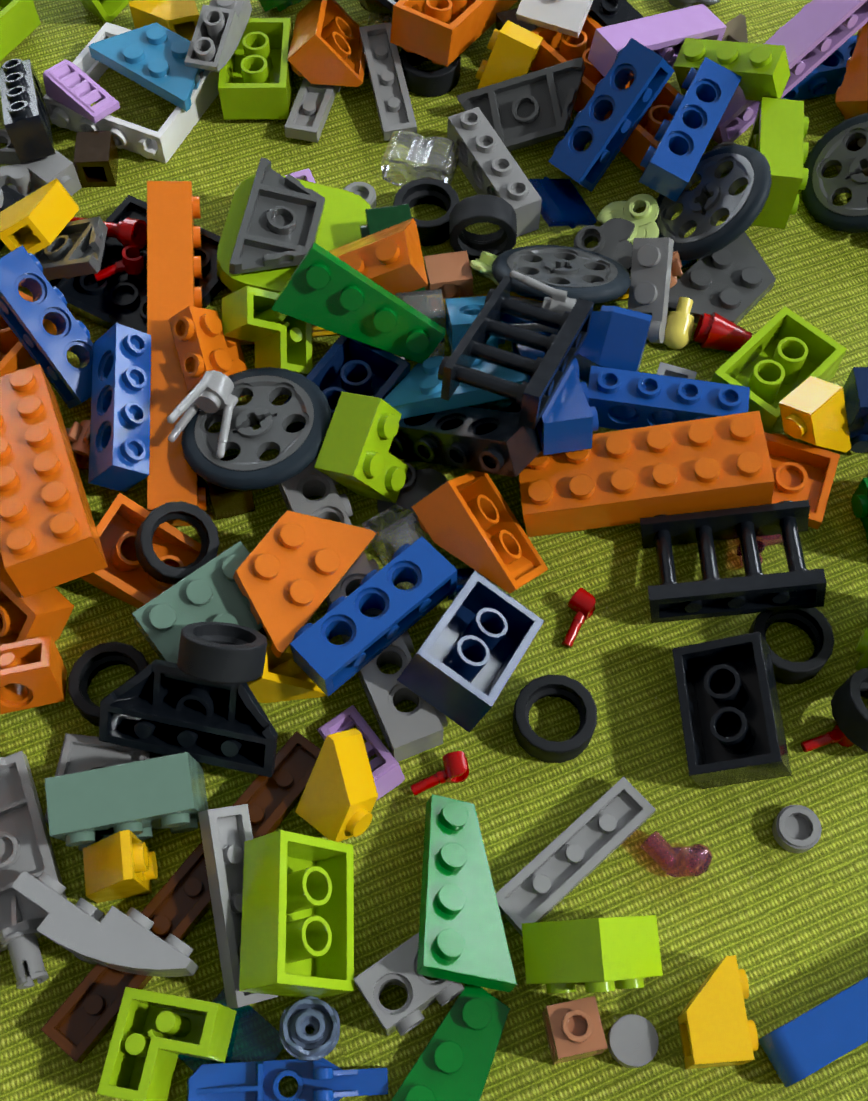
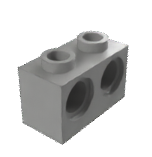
M419 933L354 978L356 987L387 1036L396 1030L400 1036L405 1035L425 1019L421 1013L424 1009L435 1001H438L442 1007L465 990L459 982L444 979L433 981L417 974ZM391 985L401 986L408 994L406 1003L397 1010H389L380 1003L381 993Z

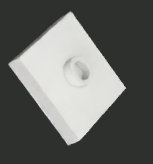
M521 0L516 12V18L519 21L579 38L593 0Z

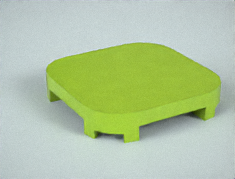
M253 175L242 181L234 193L218 244L217 277H220L222 283L232 293L245 286L280 293L298 265L241 274L229 273L230 260L256 176ZM297 179L305 188L312 189L325 198L316 244L330 251L361 239L360 225H366L365 209H372L367 201L347 190Z

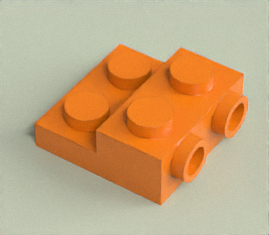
M188 306L169 319L188 392L200 382L206 371L215 370L230 376L248 370L239 339L224 336L222 320L219 318L218 311Z
M764 432L775 480L771 504L781 501L809 500L808 527L818 529L823 521L840 454L828 451L823 447L790 440L783 434Z

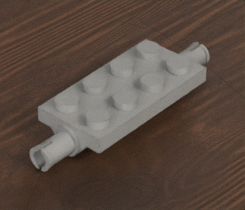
M23 751L6 757H0V952L9 950L17 981V989H27L35 986L33 981L35 979L41 984L49 978L37 940L42 934L36 930L48 913L12 888L11 885L23 870L36 879L39 878L42 872H45L63 885L29 762ZM64 891L61 896L67 899Z

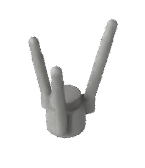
M514 270L510 272L511 278L552 297H545L543 302L510 295L512 299L560 314H564L565 311L571 312L577 302V299L567 297L568 291L555 289ZM538 323L511 324L533 332L558 334L557 329Z
M215 370L204 373L200 382L167 417L168 423L173 424L183 414L169 434V442H174L199 408L207 413H216L218 410L224 409L216 452L217 458L222 459L224 457L233 409L238 402V398L231 394L234 390V383L227 375Z

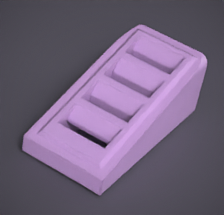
M67 59L43 72L47 96L94 123L120 108L119 102Z
M352 705L319 727L317 731L325 741L327 735L349 730L356 725L357 730L362 733L363 740L366 739L367 741L365 747L368 758L375 753L377 755L369 763L378 793V800L405 780L399 763Z

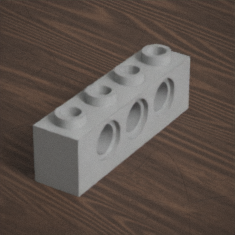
M475 107L449 116L447 148L478 195L500 197L512 205L517 219V237L539 229L542 199L480 108Z

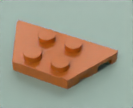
M287 510L237 568L233 578L242 595L246 596L250 601V610L257 624H262L272 643L270 649L277 658L280 659L290 646L297 631L309 622L377 533L370 529Z

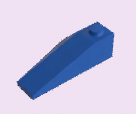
M602 305L600 311H592L588 335L575 356L579 365V379L588 384L591 366L638 372L653 315ZM506 313L501 321L507 324L535 323Z

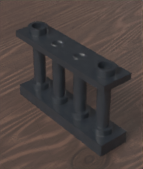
M504 276L496 289L491 288L489 290L484 307L450 357L445 356L438 371V380L442 381L441 399L449 401L460 383L467 384L515 400L516 405L521 407L519 425L535 429L588 335L594 302L579 298L571 312L565 311L564 314H560L510 298L512 278ZM506 313L557 329L558 334L552 333L549 337L501 322V319ZM490 336H494L545 352L544 358L537 357L534 360L487 345L486 343ZM475 359H479L531 376L530 382L523 381L522 384H518L470 367Z
M809 500L781 501L775 504L675 515L661 514L640 518L643 549L656 548L660 585L648 586L651 623L824 607L827 584L824 568L806 569L799 532L808 531ZM781 534L789 572L763 574L756 537ZM739 538L745 576L721 579L719 578L714 541ZM697 543L702 581L677 583L672 545Z

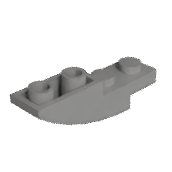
M211 0L209 5L203 4L184 61L186 66L219 72L227 64L235 52L252 12L250 0Z
M23 870L11 885L12 888L48 913L36 930L69 952L86 960L114 970L143 976H194L199 968L189 958L194 949L171 933H169L165 940L159 938L150 931L155 923L133 907H130L127 913L124 914L112 906L102 921L99 922L104 915L102 911L81 897L75 905L61 895L66 887L45 872H42L39 878L36 879Z

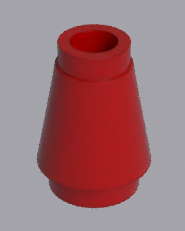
M715 312L711 315L703 313L696 326L693 341L700 343L701 348L737 352L752 337V333Z

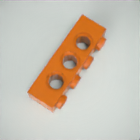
M52 635L0 645V714L65 701L67 669Z

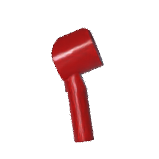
M128 245L123 248L121 261L94 274L97 282L124 271L131 275L140 274L144 269V257L140 256L139 247L137 245Z
M579 588L568 603V607L577 613L562 642V645L568 648H572L581 626L595 611V597L583 588Z
M836 724L833 730L828 731L826 734L801 742V747L806 753L828 744L838 743L844 747H851L854 743L844 735Z
M455 751L445 754L442 757L444 770L438 771L410 785L414 796L440 783H461L465 781L469 775L468 761L463 751Z

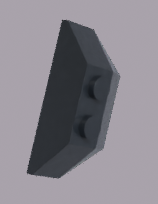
M155 659L100 702L99 741L167 756L188 752L200 763L266 777H272L274 774L278 734L247 683L229 684L197 679L181 671L177 667V663Z

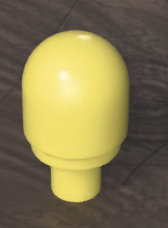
M679 297L676 311H670L667 316L664 344L671 349H682L691 340L695 318L690 315L693 300L690 298Z

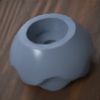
M313 996L305 997L288 1006L280 1019L279 1037L281 1044L291 1056L301 1061H316L324 1058L335 1048L340 1037V1018L337 1011L325 1001ZM306 1027H313L314 1032L307 1034L305 1032Z

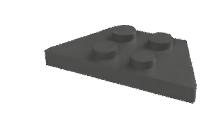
M580 57L457 95V98L465 111L479 107L506 148L511 152L566 136L584 74L585 64L583 58Z
M261 157L230 260L229 273L241 274L299 265L312 244L316 242L325 198L314 190L305 188L299 180L290 174L284 178L271 169V161Z
M100 216L70 221L51 245L34 254L43 267V274L48 281L61 278L71 279L75 276L96 274L100 271L108 230Z
M744 232L722 250L700 258L678 279L676 285L670 288L668 311H676L679 297H687L693 300L690 315L694 316V323L698 324L703 313L711 315L715 312L737 325L773 288L776 278Z

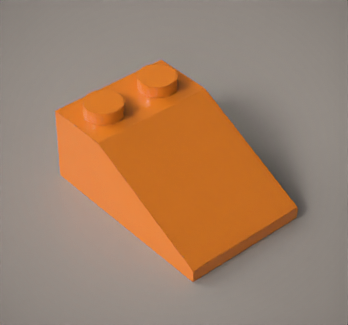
M472 471L449 480L412 506L418 517L421 529L431 537L435 544L509 594L549 570L488 473Z
M119 492L96 526L108 567L80 578L99 590L139 609L173 585L154 579L144 571L137 560L134 544L137 531L151 512ZM164 522L160 524L154 531L152 539L153 550L157 557L166 565L184 567L193 563L199 556L201 544L169 523Z

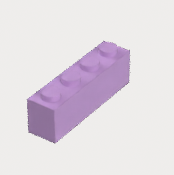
M699 4L596 28L588 60L605 77L615 63L618 52L633 38L662 56L673 67L685 38L722 41L727 26L704 4Z

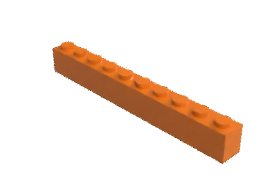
M147 181V334L151 335L149 476H147V510L150 512L165 503L180 501L196 505L203 511H207L206 487H199V475L192 470L184 457L181 444L182 432L174 442L168 441L169 434L183 414L173 424L167 421V417L176 406L190 393L187 391L169 319L188 306L203 308L202 286L195 287V278H202L201 256L194 255V248H201L200 226H194V219H201L200 196H193L191 181ZM178 519L166 521L172 526H191L187 522Z

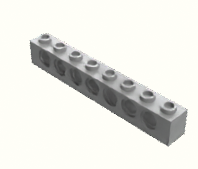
M318 456L300 474L284 483L278 484L288 511L352 525L349 519L350 516H353L352 508L346 494H338L335 485L339 483L314 468ZM312 496H322L318 500H309ZM363 552L327 597L328 606L341 596L347 597L354 592L369 572L375 569L379 571L376 560L368 561L365 552ZM370 608L364 611L363 614L368 617H376L383 611L377 608ZM408 631L403 633L357 672L390 753L397 762L443 744V728L448 726L446 716L397 681L412 659L410 653L414 652V646ZM341 635L344 643L349 641L350 637ZM386 664H395L401 668L394 674H384L380 671V668ZM404 700L412 701L417 705L411 712H401L395 708L399 702Z

